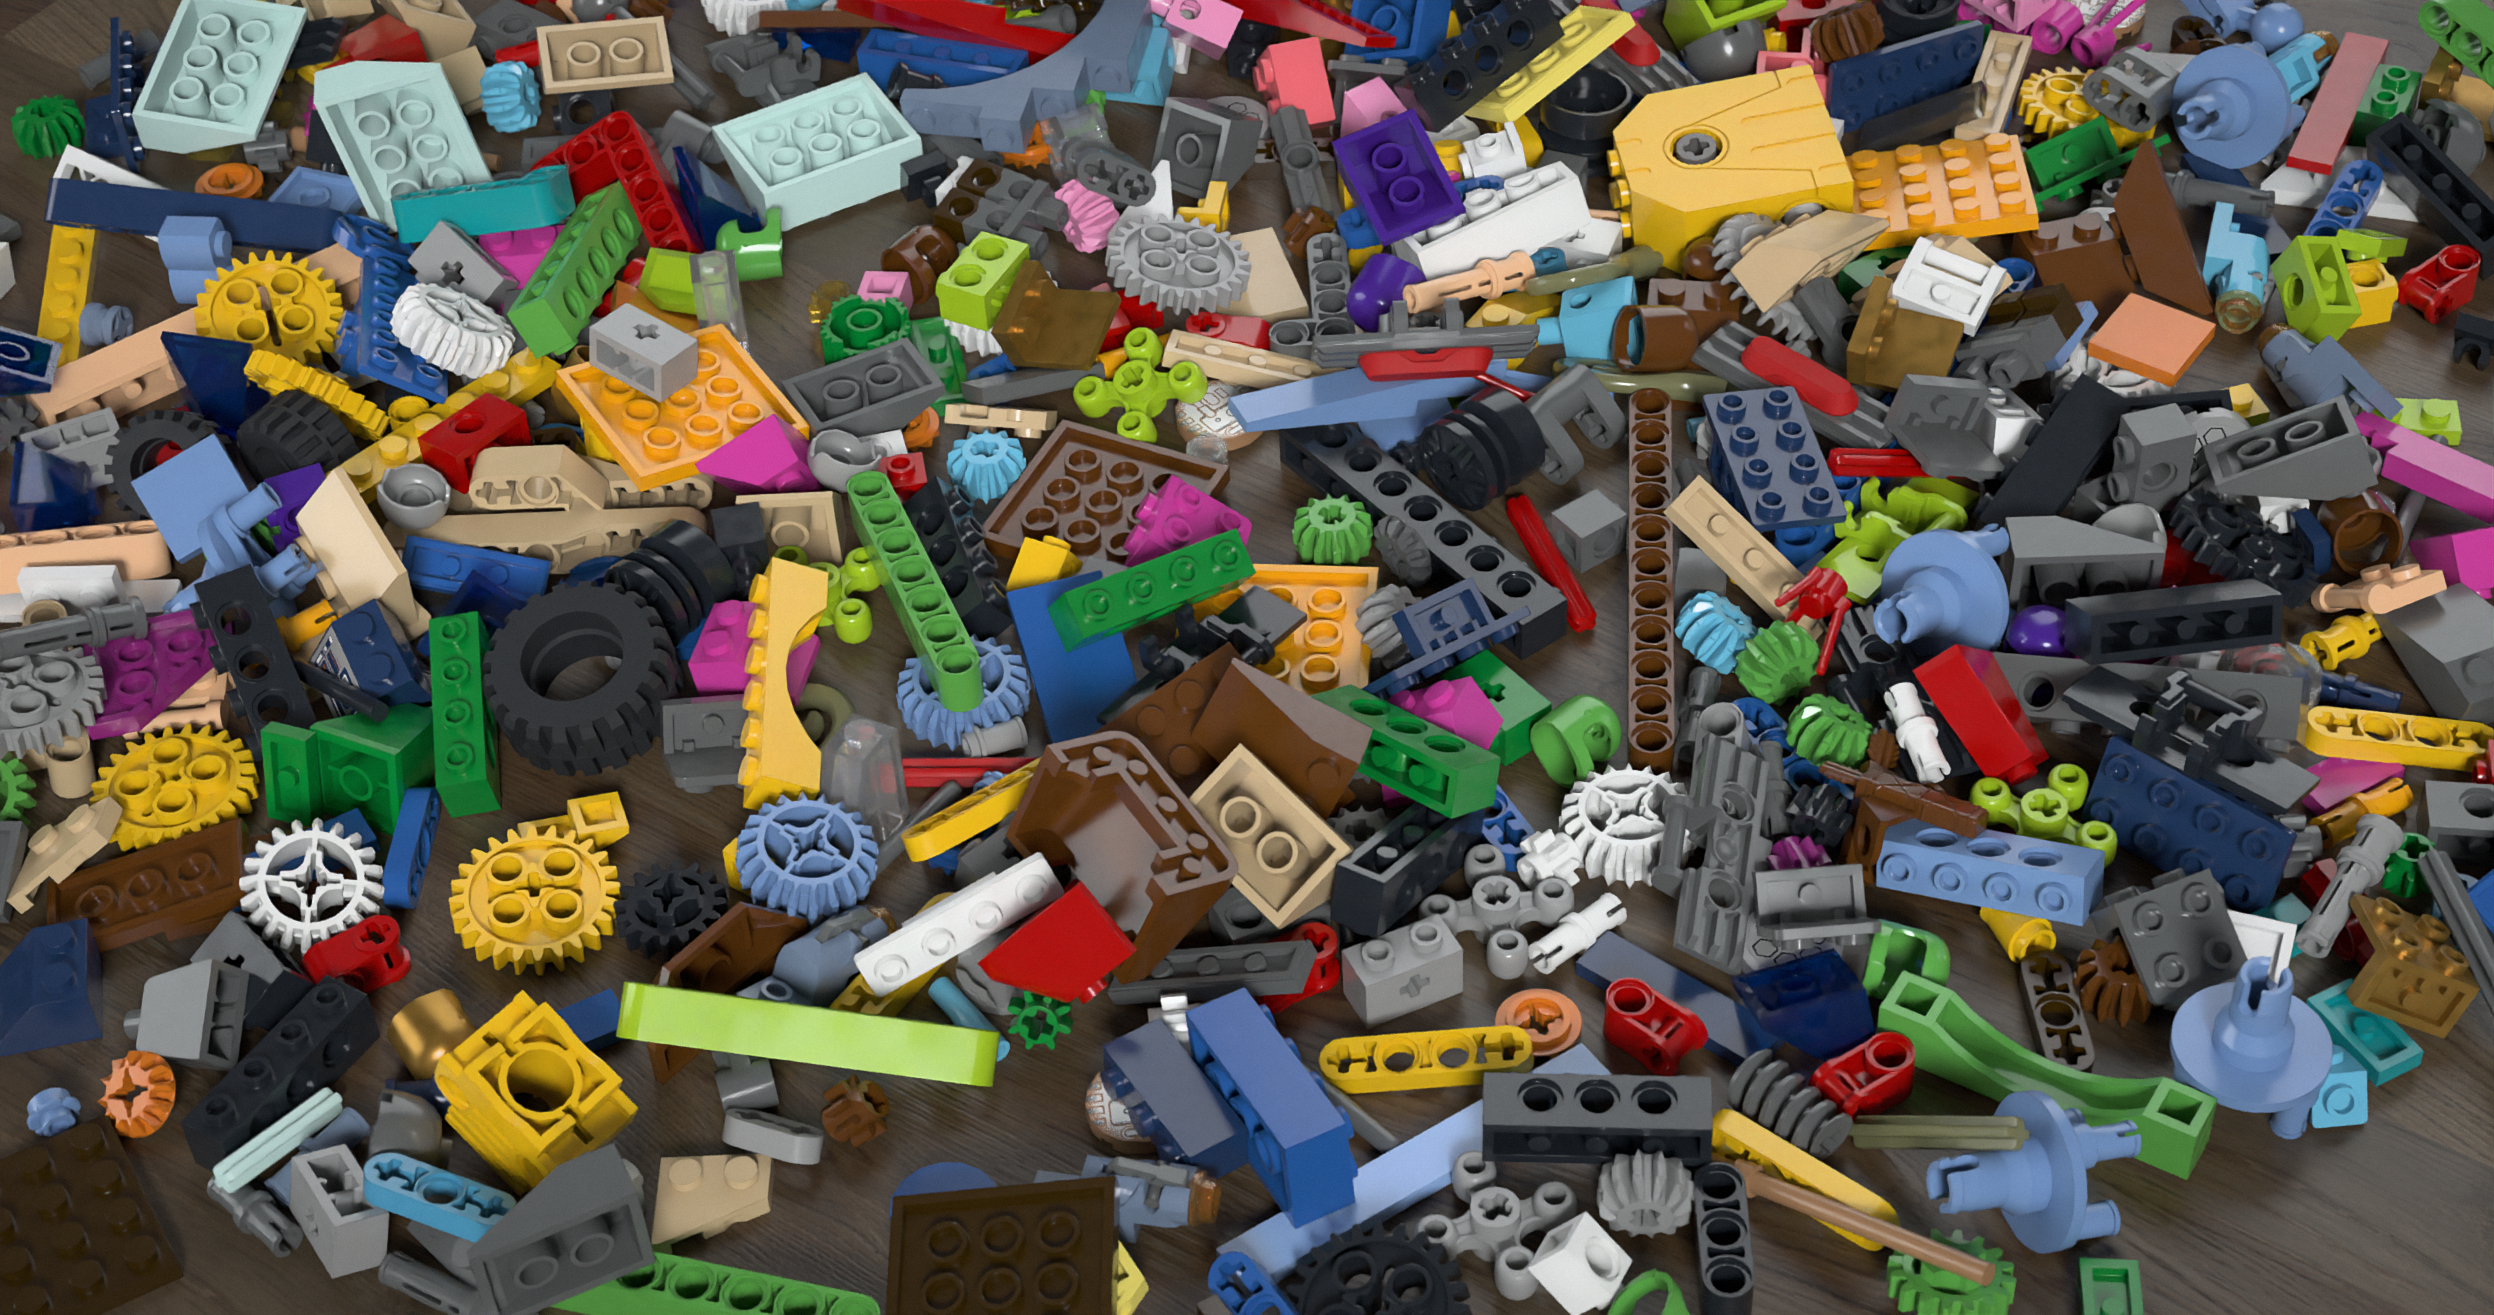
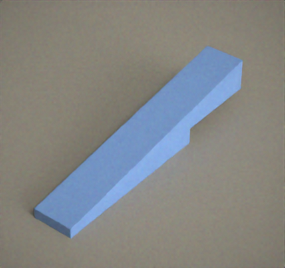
M1436 350V351H1434V352H1430V353H1419V354H1434V353H1436L1438 350ZM1491 360L1486 374L1504 381L1508 360ZM1356 367L1229 397L1228 409L1245 433L1410 417L1416 414L1418 400L1474 395L1490 386L1473 377L1373 382L1368 379L1361 367Z

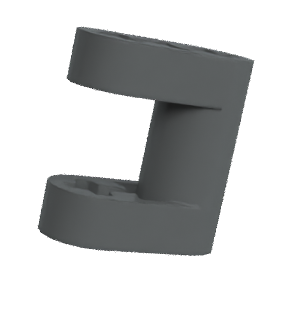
M2127 46L2113 55L2108 61L2107 66L2096 69L2087 77L2082 87L2083 96L2089 105L2128 130L2144 133L2154 127L2171 111L2173 104L2172 94L2180 73L2143 49L2136 46ZM2127 60L2134 63L2132 66L2134 73L2130 76L2124 73L2126 67L2124 62ZM2149 71L2154 74L2145 83H2141L2146 79L2145 75ZM2103 80L2110 83L2108 87L2110 93L2107 96L2100 93L2102 89L2100 83ZM2124 93L2129 94L2121 106H2119L2117 103L2122 99L2121 95Z
M1084 136L1072 137L1063 145L1060 154L1063 166L1088 190L1134 207L1147 204L1155 195V178L1128 153ZM1074 151L1081 152L1075 160L1072 158ZM1097 160L1100 161L1101 165L1100 175H1095L1099 171V169L1094 166Z
M1582 364L1570 366L1523 403L1531 411L1538 423L1545 442V461L1539 470L1554 484H1566L1584 466L1580 450L1562 427L1572 418L1586 438L1593 445L1601 449L1611 448L1628 433V423L1623 412L1591 369Z

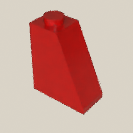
M1955 644L1913 670L1920 684L1986 777L1998 778L2005 783L2009 782L2010 786H2015L2035 776L2038 773L2036 766L2049 758L1992 652Z

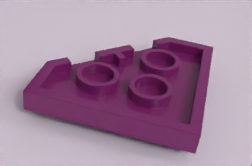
M191 610L147 618L148 633L144 639L137 640L133 636L107 641L106 645L102 648L90 647L87 643L83 644L84 657L93 655L96 666H101L107 693V700L102 701L104 712L94 714L96 722L94 726H85L90 741L141 731L213 668L207 648L215 644L208 629L199 632ZM235 620L225 626L224 631L228 634L236 635Z

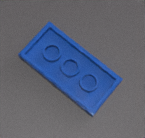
M1101 570L1006 592V602L1051 744L1089 736L1103 727V725L1097 722L1096 716L1138 682L1122 633L1066 653L1047 610L1063 593L1104 578Z

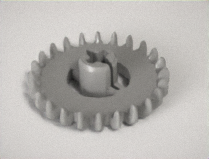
M1754 213L1735 215L1731 220H1727L1719 228L1718 234L1713 239V244L1717 246L1713 249L1711 255L1713 257L1724 255L1715 264L1714 270L1717 271L1725 267L1731 269L1743 258L1739 251L1748 242L1759 235L1765 238L1783 223L1778 220L1772 222L1770 217L1766 215L1758 216ZM1731 271L1724 276L1720 282L1721 285H1726L1729 282H1735L1739 285L1731 295L1730 300H1735L1739 296H1747L1749 298L1747 306L1743 309V314H1747L1758 307ZM1793 299L1765 313L1761 311V317L1756 323L1757 326H1761L1767 320L1773 318L1775 325L1771 335L1778 334L1787 326L1786 341L1792 340L1799 333L1798 340L1806 341L1810 339L1812 341L1819 338Z

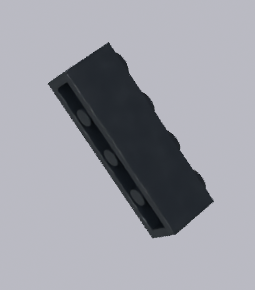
M2402 111L2367 135V161L2377 164L2382 169L2383 180L2448 246L2465 245L2479 253L2481 261L2478 276L2483 281L2494 274V201Z
M2081 373L2072 387L2064 384L2050 405V409L2054 411L2047 423L2038 420L2028 434L2024 444L2029 448L2023 457L2019 459L2013 456L2003 469L1998 479L2003 485L1994 496L1987 492L1978 504L1972 516L1978 520L1975 532L1989 524H1998L1997 530L2001 527L2004 528L2006 517L2059 516L2076 493V489L2081 486L2119 432L2121 415L2128 414L2132 402L2084 373Z
M2245 579L2065 599V649L2088 664L2097 665L2281 643L2283 594L2256 579Z

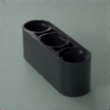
M1708 1163L1699 1168L1694 1176V1200L1692 1201L1691 1214L1700 1314L1751 1315L1755 1271L1745 1180L1743 1174L1736 1167L1728 1163Z

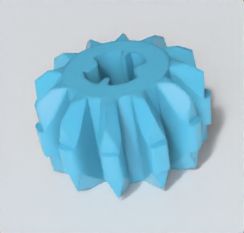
M515 61L501 62L485 68L484 77L480 78L482 93L479 96L482 98V111L487 113L489 125L494 126L498 132L507 133L519 132L520 130L536 126L537 117L541 115L539 101L542 98L538 93L539 83L534 81L532 69L527 68L524 62Z
M988 428L983 434L978 435L968 431L967 440H955L953 450L948 453L947 471L948 475H950L951 485H959L969 494L973 501L980 498L983 499L986 505L990 499L998 498L1002 500L1027 467L1026 458L1023 456V448L1020 446L1019 439L1009 438L1006 430L991 434Z
M1710 591L1698 593L1693 600H1689L1680 610L1681 614L1675 620L1676 628L1674 631L1676 636L1683 641V648L1689 650L1694 655V659H1699L1706 667L1715 668L1719 673L1726 675L1730 672H1735L1738 665L1735 657L1746 649L1745 640L1753 639L1758 634V629L1751 624V617L1746 616L1740 610V606H1735L1730 603L1727 597H1719L1715 592Z

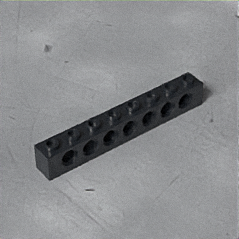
M1350 422L1279 429L1280 461L1324 498L1327 493L1332 499H1339L1347 494L1351 503L1363 502L1366 513L1370 514L1371 521H1373V528L1378 525L1379 520L1388 515H1394L1408 522L1417 530L1430 553L1432 574L1427 583L1435 590L1440 592L1472 576L1495 621L1527 605L1531 615L1516 623L1520 632L1500 642L1521 661L1567 635V598L1558 588L1550 586L1534 573L1526 562L1519 561L1504 549L1495 537L1488 536L1473 524L1465 513L1457 511L1442 499L1434 488L1422 483L1409 472L1403 463L1396 462L1381 450L1373 439L1365 437Z

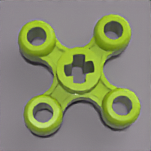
M1139 327L1133 329L1125 337L1124 350L1129 358V362L1119 367L1113 381H1103V379L1097 376L1084 377L1075 385L1073 397L1081 412L1090 418L1102 417L1112 407L1125 408L1126 413L1119 419L1117 424V434L1125 438L1154 445L1157 440V430L1151 418L1163 411L1169 398L1178 399L1185 404L1199 402L1207 394L1208 381L1201 368L1191 361L1180 362L1167 373L1155 371V366L1161 362L1164 355L1163 345L1153 330Z
M783 546L774 552L772 557L828 572L827 608L817 626L822 627L834 624L837 636L840 640L849 644L861 643L869 638L873 630L872 614L869 606L861 599L847 598L854 590L869 592L881 584L864 547H858L849 552L845 558L844 565L839 569L827 562L809 564L808 556L798 546Z
M2070 763L2055 766L2048 775L2046 788L2029 791L2023 796V799L2011 794L2007 784L1998 778L1985 777L1973 784L1969 794V802L1976 806L1980 805L1988 810L1989 817L1986 826L2005 823L2014 829L2017 833L2016 835L2105 851L2104 868L2108 867L2114 860L2118 844L2114 829L2101 821H2089L2081 824L2073 820L2068 812L2078 810L2085 803L2088 794V777L2081 767Z

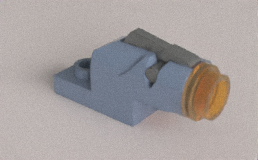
M2276 323L2265 329L2257 341L2259 357L2264 363V368L2287 405L2294 411L2311 407L2344 395L2349 407L2356 402L2368 414L2377 408L2389 420L2404 408L2330 335L2317 345L2303 337L2302 333L2294 326Z
M857 905L838 915H833L810 933L784 945L778 954L773 975L740 991L736 996L830 1008L831 1004L846 989L849 977L859 972L854 956L897 931L895 919L887 909L878 905Z
M1088 1154L1081 1176L1038 1170L1034 1183L1116 1176L1120 1185L1119 1241L1136 1244L1141 1224L1165 1228H1175L1181 1225L1199 1228L1202 1222L1214 1224L1218 1215L1221 1198L1220 1178L1208 1177L1206 1170H1200L1196 1166L1168 1163L1164 1160L1136 1161L1124 1157L1110 1158Z

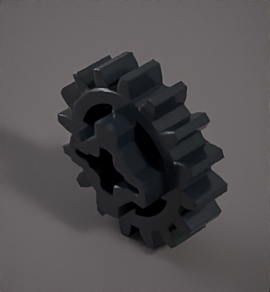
M674 860L669 870H662L657 863L653 864L652 874L647 877L636 872L633 874L635 886H621L619 890L622 900L615 901L613 904L618 934L620 938H625L627 948L633 951L641 947L644 958L648 960L656 952H662L665 962H669L674 952L682 951L729 911L724 883H718L716 873L711 870L702 875L700 864L696 862L689 866L687 870H683L679 860Z

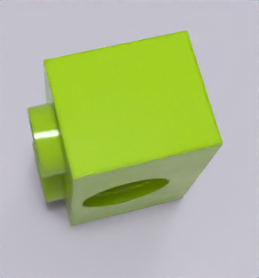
M2297 235L2271 265L2290 330H2297L2303 337L2313 343H2321L2328 335L2338 341L2361 316L2362 312L2337 237Z

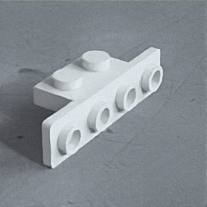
M116 565L21 567L17 577L21 593L0 595V623L22 622L21 616L24 609L40 600L59 602L65 607L68 617L80 614V611L86 605L96 604L99 608L124 603L127 597L134 595L139 597L146 617L150 618L163 615L165 611L162 607L168 600H173L183 588L179 579L130 580L122 582Z
M1040 852L1035 853L998 875L995 872L988 874L901 923L902 929L857 953L854 956L855 964L877 997H883L1049 902L1061 897L1064 894V890L1044 855Z

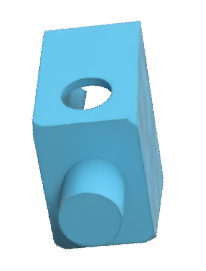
M1152 14L1154 27L1132 92L1105 91L1106 100L1165 106L1166 97L1169 96L1177 55L1171 32L1161 27L1164 20L1160 16Z
M1634 276L1617 278L1563 292L1559 317L1537 318L1536 324L1540 325L1537 339L1538 344H1564L1566 357L1614 360L1611 346L1615 320L1620 311L1627 305H1639ZM1640 314L1633 317L1630 321L1629 344L1627 345L1628 356L1632 364L1636 366L1640 364L1643 357L1644 331Z

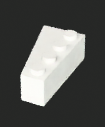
M1559 161L1506 179L1504 189L1496 191L1493 189L1482 190L1480 188L1465 193L1466 199L1463 204L1466 213L1393 244L1398 258L1415 265L1425 275L1427 281H1431L1444 276L1474 270V267L1482 260L1492 259L1496 262L1508 259L1511 253L1517 251H1524L1531 256L1540 247L1554 240L1573 236L1580 228L1592 223V219L1578 176Z

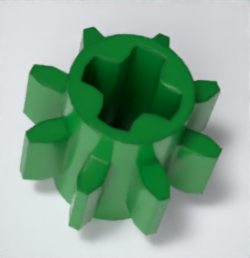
M2404 833V842L2400 849L2390 853L2384 863L2385 873L2381 887L2388 889V891L2396 896L2404 898L2418 896L2422 891L2431 894L2417 864L2420 858L2426 856L2427 851L2434 849L2436 843L2430 842L2425 836L2417 833Z
M1025 990L1023 991L1024 1000L1018 997H1011L1007 1010L1017 1015V1017L1011 1020L1008 1032L1009 1034L1019 1032L1026 1040V1049L1029 1050L1034 1044L1044 1043L1051 1050L1055 1049L1057 1031L1070 1034L1074 1021L1064 1014L1071 1010L1073 1000L1065 1003ZM1038 1010L1047 1013L1044 1020L1034 1018Z

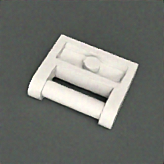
M1920 236L1893 284V299L1899 300V308L1964 323V333L1974 337L1995 295L1999 293L2003 285L2007 269L1994 264L1991 268L1934 247V241ZM1927 263V264L1933 265V266H1935V267H1938V268H1940V269L1946 270V271H1948V272H1951V273H1953V274L1959 275V276H1961V277H1964V278H1966V279H1969V280H1971V281L1977 282V283L1982 284V285L1979 286V285L1973 284V283H1971V282H1968V281H1966V280L1960 279V278L1955 277V276H1953V275L1947 274V273L1942 272V271H1940V270H1937V269H1935V268L1929 267V266H1927V265H1925V264Z

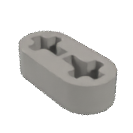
M732 1108L726 1111L721 1135L722 1141L729 1145L796 1164L818 1163L821 1158L825 1133L819 1128L746 1108Z

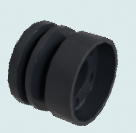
M1871 0L1878 14L1881 15L1885 34L1883 41L1874 49L1878 50L1955 27L1961 0Z
M1582 67L1540 101L1539 112L1541 121L1538 124V135L1542 141L1544 152L1551 150L1587 157L1588 178L1610 174L1607 151L1614 150L1613 131L1630 113V86L1621 77L1606 70L1593 67Z
M1490 386L1480 390L1459 404L1457 409L1444 414L1439 420L1426 426L1419 437V453L1426 473L1439 492L1460 509L1474 512L1483 509L1493 499L1505 494L1509 487L1518 485L1537 472L1545 461V442L1538 423L1531 411L1521 400L1503 388Z
M673 518L662 522L641 540L639 548L627 552L621 561L612 565L606 571L603 579L604 583L623 586L626 593L633 591L642 596L648 606L653 607L661 617L674 647L683 642L687 634L694 632L699 627L702 619L709 617L714 603L729 601L736 589L734 572L727 557L716 543L698 527L684 520Z

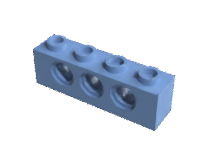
M1914 818L1886 828L1881 854L1877 861L1876 886L2083 926L2090 917V914L2093 913L2103 899L2105 851L1987 829L1972 839Z

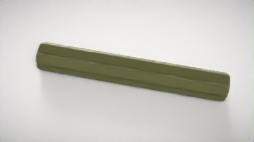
M1858 1115L1849 1135L1853 1136L1854 1145L1860 1149L2020 1151L2024 1141H2029L2030 1130L2025 1129L2024 1120L2019 1116Z

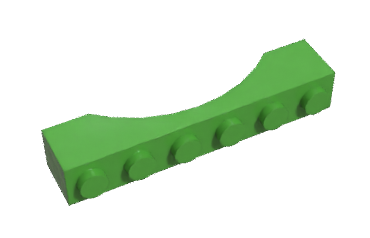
M1903 970L1879 1008L1877 1034L1881 1032H1896L1910 1039L1915 1047V1067L1999 1102H2002L2005 1097L2014 1092L2027 1090L2041 1091L2050 1096L2063 1111L2068 1108L2079 1109L2085 1118L2086 1124L2090 1127L2131 1120L2137 1125L2138 1129L2134 1132L2125 1133V1137L2140 1134L2142 1145L2138 1156L2133 1158L2185 1180H2188L2209 1141L2218 1098L2166 1077L2147 1079L2111 1078L2081 1072L2052 1062L2023 1048L1997 1031L1976 1014L1955 991Z

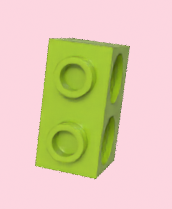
M981 231L969 246L963 248L958 259L937 280L935 292L939 298L941 318L988 332L998 318L1023 261L1030 260L1029 245Z

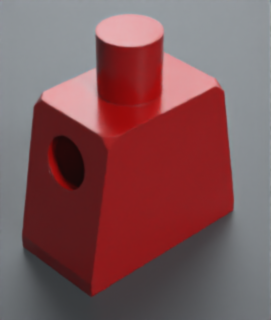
M386 14L343 37L337 52L339 60L324 66L322 70L354 61L429 63L417 31Z

